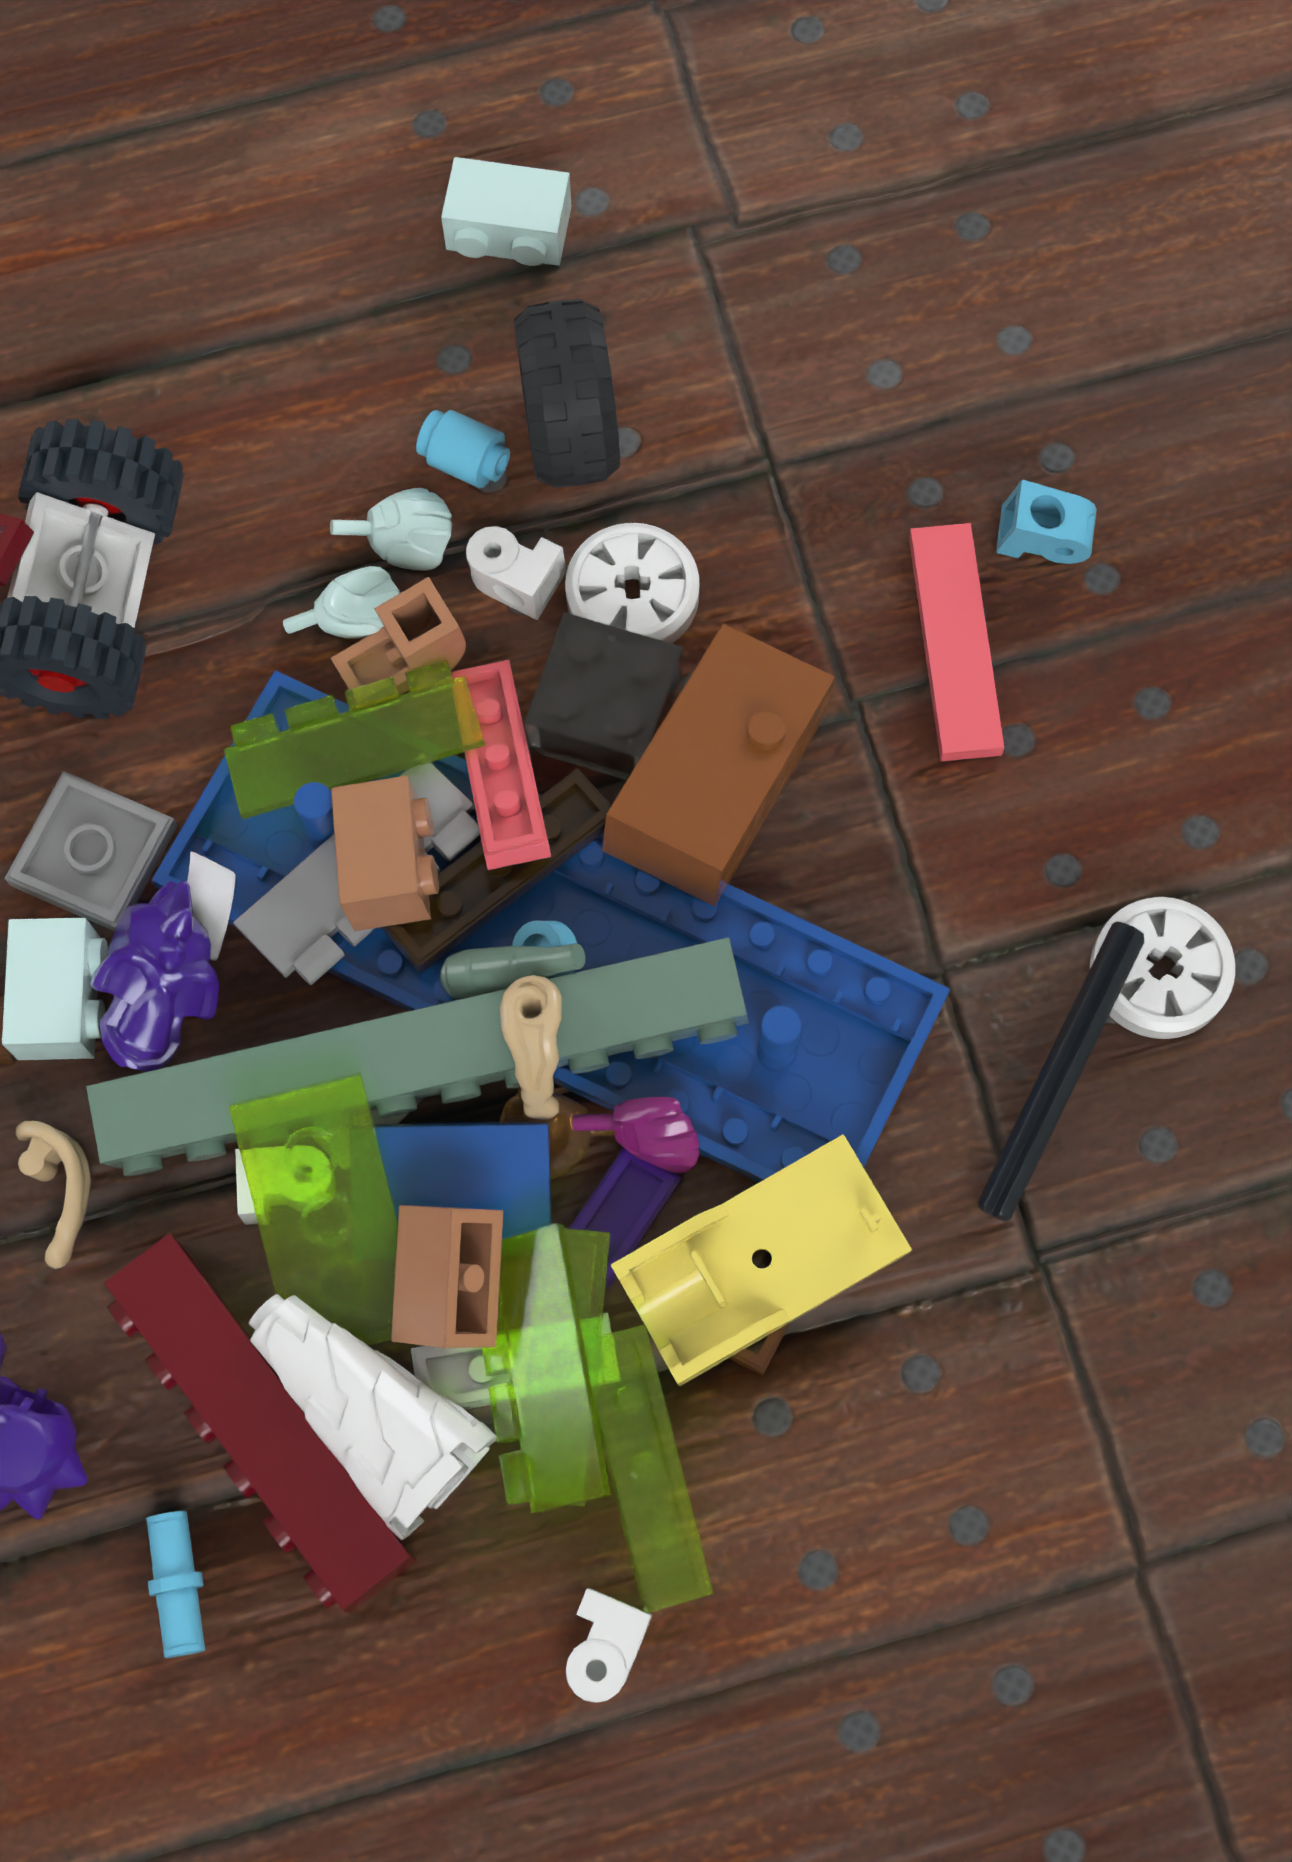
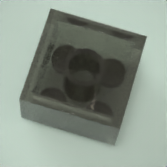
M564 612L524 723L528 750L628 780L674 704L683 677V647Z

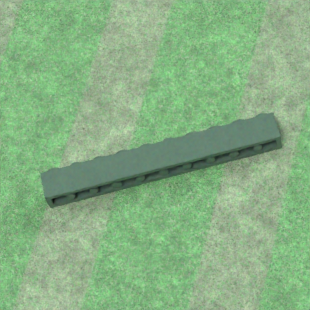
M729 937L548 979L557 986L562 997V1020L557 1033V1047L560 1060L556 1068L569 1065L572 1074L585 1073L610 1065L608 1056L631 1050L634 1051L635 1059L663 1055L674 1050L672 1041L698 1035L700 1044L728 1040L738 1036L736 1026L749 1024ZM507 989L86 1086L100 1164L118 1169L122 1168L124 1176L142 1175L163 1169L162 1158L186 1153L187 1161L189 1162L212 1159L226 1154L225 1144L250 1139L251 1147L273 1145L290 1139L288 1129L313 1124L315 1132L338 1130L354 1124L353 1114L377 1109L379 1118L399 1116L416 1111V1100L441 1094L443 1103L464 1101L480 1096V1085L505 1080L507 1088H519L520 1085L515 1077V1062L501 1030L500 1004L502 995Z

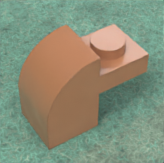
M429 577L374 608L384 627L331 657L332 662L361 711L367 714L417 685L422 693L430 689L453 670L465 652L466 641L461 629Z

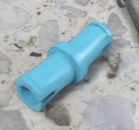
M175 1511L147 1517L154 1579L148 1581L149 1596H156L164 1658L206 1651L197 1591L198 1588L204 1587L202 1572H195L187 1512Z

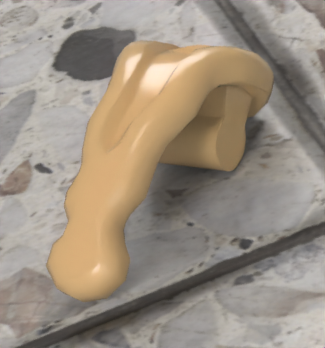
M531 975L516 980L503 993L500 1004L501 1030L515 1062V1077L522 1088L520 1093L521 1099L524 1102V1114L534 1120H548L559 1113L560 1107L558 1100L552 1094L554 1093L553 1075L560 1060L557 1047V1033L562 1020V997L559 989L553 982L545 977Z
M24 1121L16 1127V1136L19 1141L30 1142L28 1150L23 1152L19 1158L18 1166L20 1171L39 1181H49L55 1177L58 1170L57 1165L62 1160L67 1176L62 1215L58 1221L54 1238L45 1252V1262L47 1265L58 1269L64 1267L69 1262L77 1234L85 1218L92 1184L89 1163L80 1144L68 1134L44 1122Z

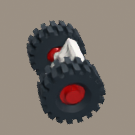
M66 419L65 426L55 420L47 422L45 429L39 426L34 430L18 490L20 503H26L25 510L27 511L25 523L34 531V534L12 574L8 596L4 599L3 604L0 603V695L8 699L19 698L22 700V705L31 708L37 705L45 707L48 713L60 715L61 711L69 712L75 718L86 719L87 714H92L97 719L109 718V714L119 717L125 715L126 710L131 711L133 709L147 645H144L145 639L141 634H134L153 544L156 545L163 542L164 537L168 538L172 533L184 473H182L183 466L180 460H172L174 454L166 447L156 449L155 440L145 435L139 439L131 436V429L118 426L117 431L105 428V422L91 420L90 426L83 425L79 419Z

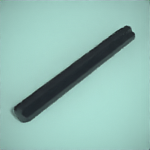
M1118 921L1111 925L978 1199L979 1209L995 1219L1007 1222L1012 1218L1144 944V933L1134 926Z

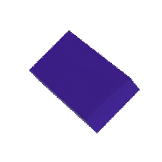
M623 1147L554 1250L555 1255L591 1250L596 1282L610 1290L618 1278L611 1264L637 1250L680 1185L681 1177L674 1172L660 1169L636 1158Z

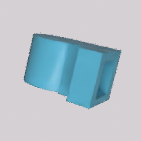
M1021 480L1002 504L996 553L1019 558L1023 552L1041 555L1057 563L1072 564L1083 562L1090 558L1092 553L1097 511L1095 504L1075 494Z

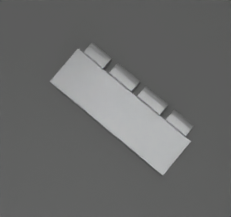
M422 756L400 776L408 775L418 799L427 797L430 804L434 834L433 836L424 837L425 856L434 847L446 861L450 862L480 835L479 825L469 816L475 810V806L429 760ZM335 833L233 922L235 927L285 978L296 970L310 986L345 956L331 937L339 931L355 947L375 929L354 931L340 906ZM436 864L437 873H438V872L440 871V868H439V866Z

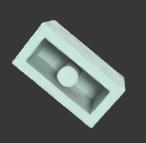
M454 157L441 216L446 250L457 251L464 256L472 258L486 255L514 259L521 264L537 266L542 263L560 266L572 207L570 174L567 172Z
M87 918L9 919L2 1045L17 1060L95 1058V1038H101L99 1021L106 1012L103 1000H97V990L91 986L90 981L95 970L107 957L108 946L105 938H100Z

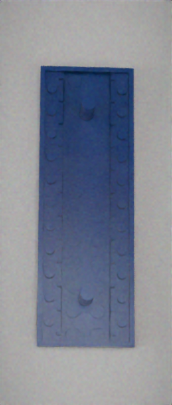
M275 670L151 881L157 889H161L170 881H174L176 884L180 881H187L191 852H195L233 871L236 875L235 888L228 923L235 926L233 922L334 834L331 788L399 777L424 756L474 804L466 760ZM474 810L469 816L478 824L476 810ZM604 833L421 974L380 927L375 928L355 947L339 931L331 937L345 956L327 972L406 1011L456 1001L444 991L440 982V970L447 957L467 949L512 946L518 930L531 921H558L565 924L572 931L577 943L582 946L585 953L584 967L575 970L573 973L729 937L749 1024L736 1026L738 1036L710 1044H700L698 1035L672 1041L673 1051L644 1059H635L633 1050L608 1056L609 1066L585 1073L572 1074L569 1065L556 1068L553 1082L613 1112L616 1104L630 1099L648 1097L675 1098L680 1102L682 1113L691 1119L693 1128L698 1136L699 1154L758 1183L843 1134L863 1168H865L950 991V988L732 885L728 884L714 907L603 852ZM479 835L450 862L446 861L434 847L431 848L427 854L432 855L439 866L440 871L437 874L480 843L481 836Z

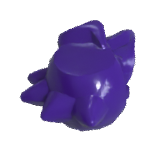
M174 881L167 882L155 893L149 903H138L126 908L114 931L107 957L98 966L91 978L90 984L95 990L114 994L113 1001L108 1011L100 1019L99 1024L104 1047L112 1060L121 1067L126 1066L144 1072L162 1069L173 1060L181 1045V1028L184 1017L195 1016L203 1020H209L215 1015L219 981L216 971L209 964L211 942L208 931L199 921L193 918L191 891L187 881H180L178 884Z
M0 1333V1371H1L3 1359H4V1356H5V1353H6V1350H7L6 1343H5V1341H4V1339H3L1 1333ZM0 1376V1511L14 1500L34 1519H41L56 1489L84 1486L88 1482L87 1475L75 1449L77 1431L69 1410L63 1404L46 1398L48 1390L40 1387L35 1394L22 1389L4 1376Z

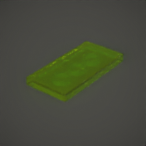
M354 1073L230 1103L229 1111L275 1293L284 1300L295 1295L330 1323H335L340 1328L347 1330L367 1345L391 1340L398 1219L362 1073Z

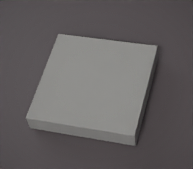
M63 771L4 879L11 887L115 931L126 908L137 904L178 825L172 817Z

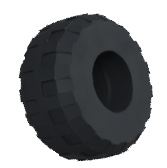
M583 299L557 300L527 306V309L514 318V329L536 479L551 485L552 488L580 486L606 481L609 476L620 468L621 464L612 375L600 309L583 301Z

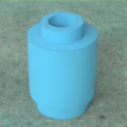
M439 410L432 411L424 421L416 443L417 453L426 457L429 466L477 488L485 487L490 480L498 481L503 475L510 458V449L505 447V434L454 410H449L446 413Z

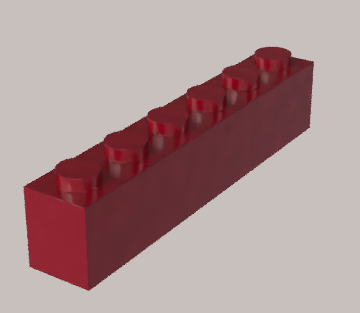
M167 1234L104 1282L116 1299L107 1306L110 1314L130 1338L140 1332L154 1351L145 1359L150 1369L168 1391L176 1385H179L193 1404L184 1412L186 1418L207 1444H210L216 1438L220 1441L232 1458L223 1466L226 1473L247 1499L257 1492L272 1513L263 1520V1523L287 1554L295 1547L301 1552L312 1568L303 1577L313 1593L327 1609L338 1603L343 1611L352 1613L417 1561L403 1541L386 1526L383 1519L359 1491L347 1470L305 1419V1413L285 1390L276 1371L252 1344L250 1335L184 1246L173 1235Z

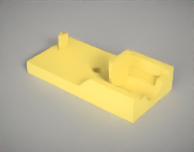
M843 1134L725 1203L685 1221L611 1264V1267L648 1329L675 1381L681 1386L904 1257L912 1249ZM766 1250L771 1254L772 1261L768 1267L761 1269L753 1264L752 1256L756 1251Z

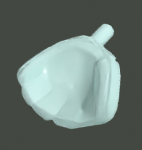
M412 488L395 493L369 509L367 521L331 520L330 533L331 535L367 536L373 550L389 564L405 569L427 571L435 569L441 564L443 553L451 537L453 524L451 522L452 515L442 498L433 492H429L427 489Z
M369 566L360 568L332 580L314 602V609L284 619L283 626L288 634L318 624L324 632L337 637L348 639L366 638L384 627L374 608L401 592L391 580V575L381 567Z

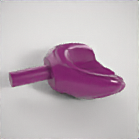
M648 1097L630 1099L616 1104L614 1114L573 1115L574 1131L614 1130L616 1141L636 1158L660 1169L674 1173H685L697 1164L700 1153L698 1150V1136L693 1128L690 1117L682 1113L680 1102L675 1098Z

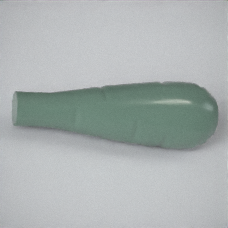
M578 943L556 947L502 946L467 949L447 957L440 970V982L448 995L455 1000L507 989L513 982L522 977L535 975L546 978L557 973L581 969L585 964V953L582 946Z

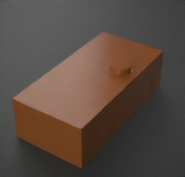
M723 623L607 812L602 851L715 907L824 719L835 676Z

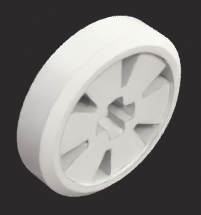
M623 523L598 531L585 540L576 550L566 573V601L573 623L591 643L615 654L644 655L671 645L688 629L695 617L699 604V574L691 553L674 535L648 524ZM625 580H639L640 589H643L640 590V598H626L625 589H622L625 588Z
M1168 897L1142 899L1125 906L1115 913L1103 927L1094 944L1090 968L1111 925L1116 921L1134 926L1144 933V944L1109 1016L1118 1024L1136 1034L1157 1039H1172L1186 1036L1208 1024L1226 1003L1235 979L1233 949L1221 926L1199 907L1183 900ZM1164 955L1171 958L1175 963L1171 972L1176 974L1178 978L1175 979L1168 974L1163 976L1161 980L1154 978L1149 973L1154 964L1146 960V958L1150 957L1155 961L1161 960Z

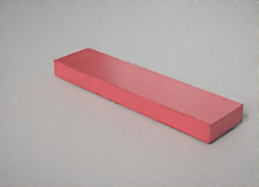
M971 523L911 528L909 543L940 762L1002 756L1004 741Z
M505 660L449 672L487 869L492 870L551 857L510 661Z

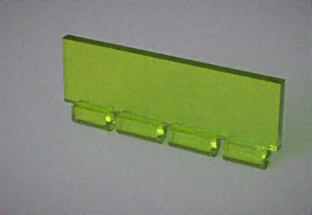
M444 660L405 672L410 692L400 696L392 676L346 690L345 695L350 711L341 714L339 713L334 695L285 709L290 729L282 732L279 730L274 713L231 725V732L236 746L226 748L224 752L241 817L247 819L294 804L297 790L310 782L322 783L331 791L333 787L368 782L485 746L465 676L453 679L448 661Z
M553 1224L502 1239L496 1347L482 1348L486 1376L508 1373L510 1383L506 1382L488 1388L495 1434L497 1436L496 1441L497 1443H508L520 1440L521 1450L499 1456L507 1505L530 1502L531 1513H540L609 1496L611 1493L564 1226Z

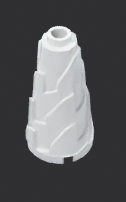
M275 1294L256 1311L249 1321V1325L256 1330L250 1340L276 1371L285 1390L305 1413V1419L347 1470L371 1507L383 1519L386 1526L401 1540L409 1536L424 1522L419 1515L427 1506L430 1509L433 1507L437 1509L489 1451L490 1448L488 1446L497 1439V1436L483 1422L478 1421L462 1407L437 1394L391 1358L377 1350L374 1351L363 1341L357 1339L350 1332L340 1328L335 1323H330L295 1295L284 1300L278 1294Z

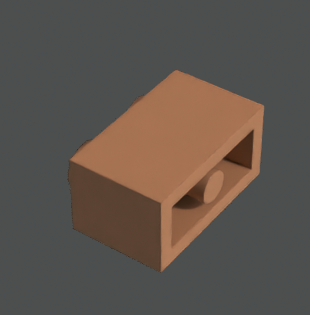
M408 775L331 788L339 902L354 931L431 919L429 895L439 893V881L434 857L432 855L425 856L424 837L433 836L434 834L433 818L428 798L418 799Z
M399 1205L391 1342L439 1348L496 1347L503 1210Z

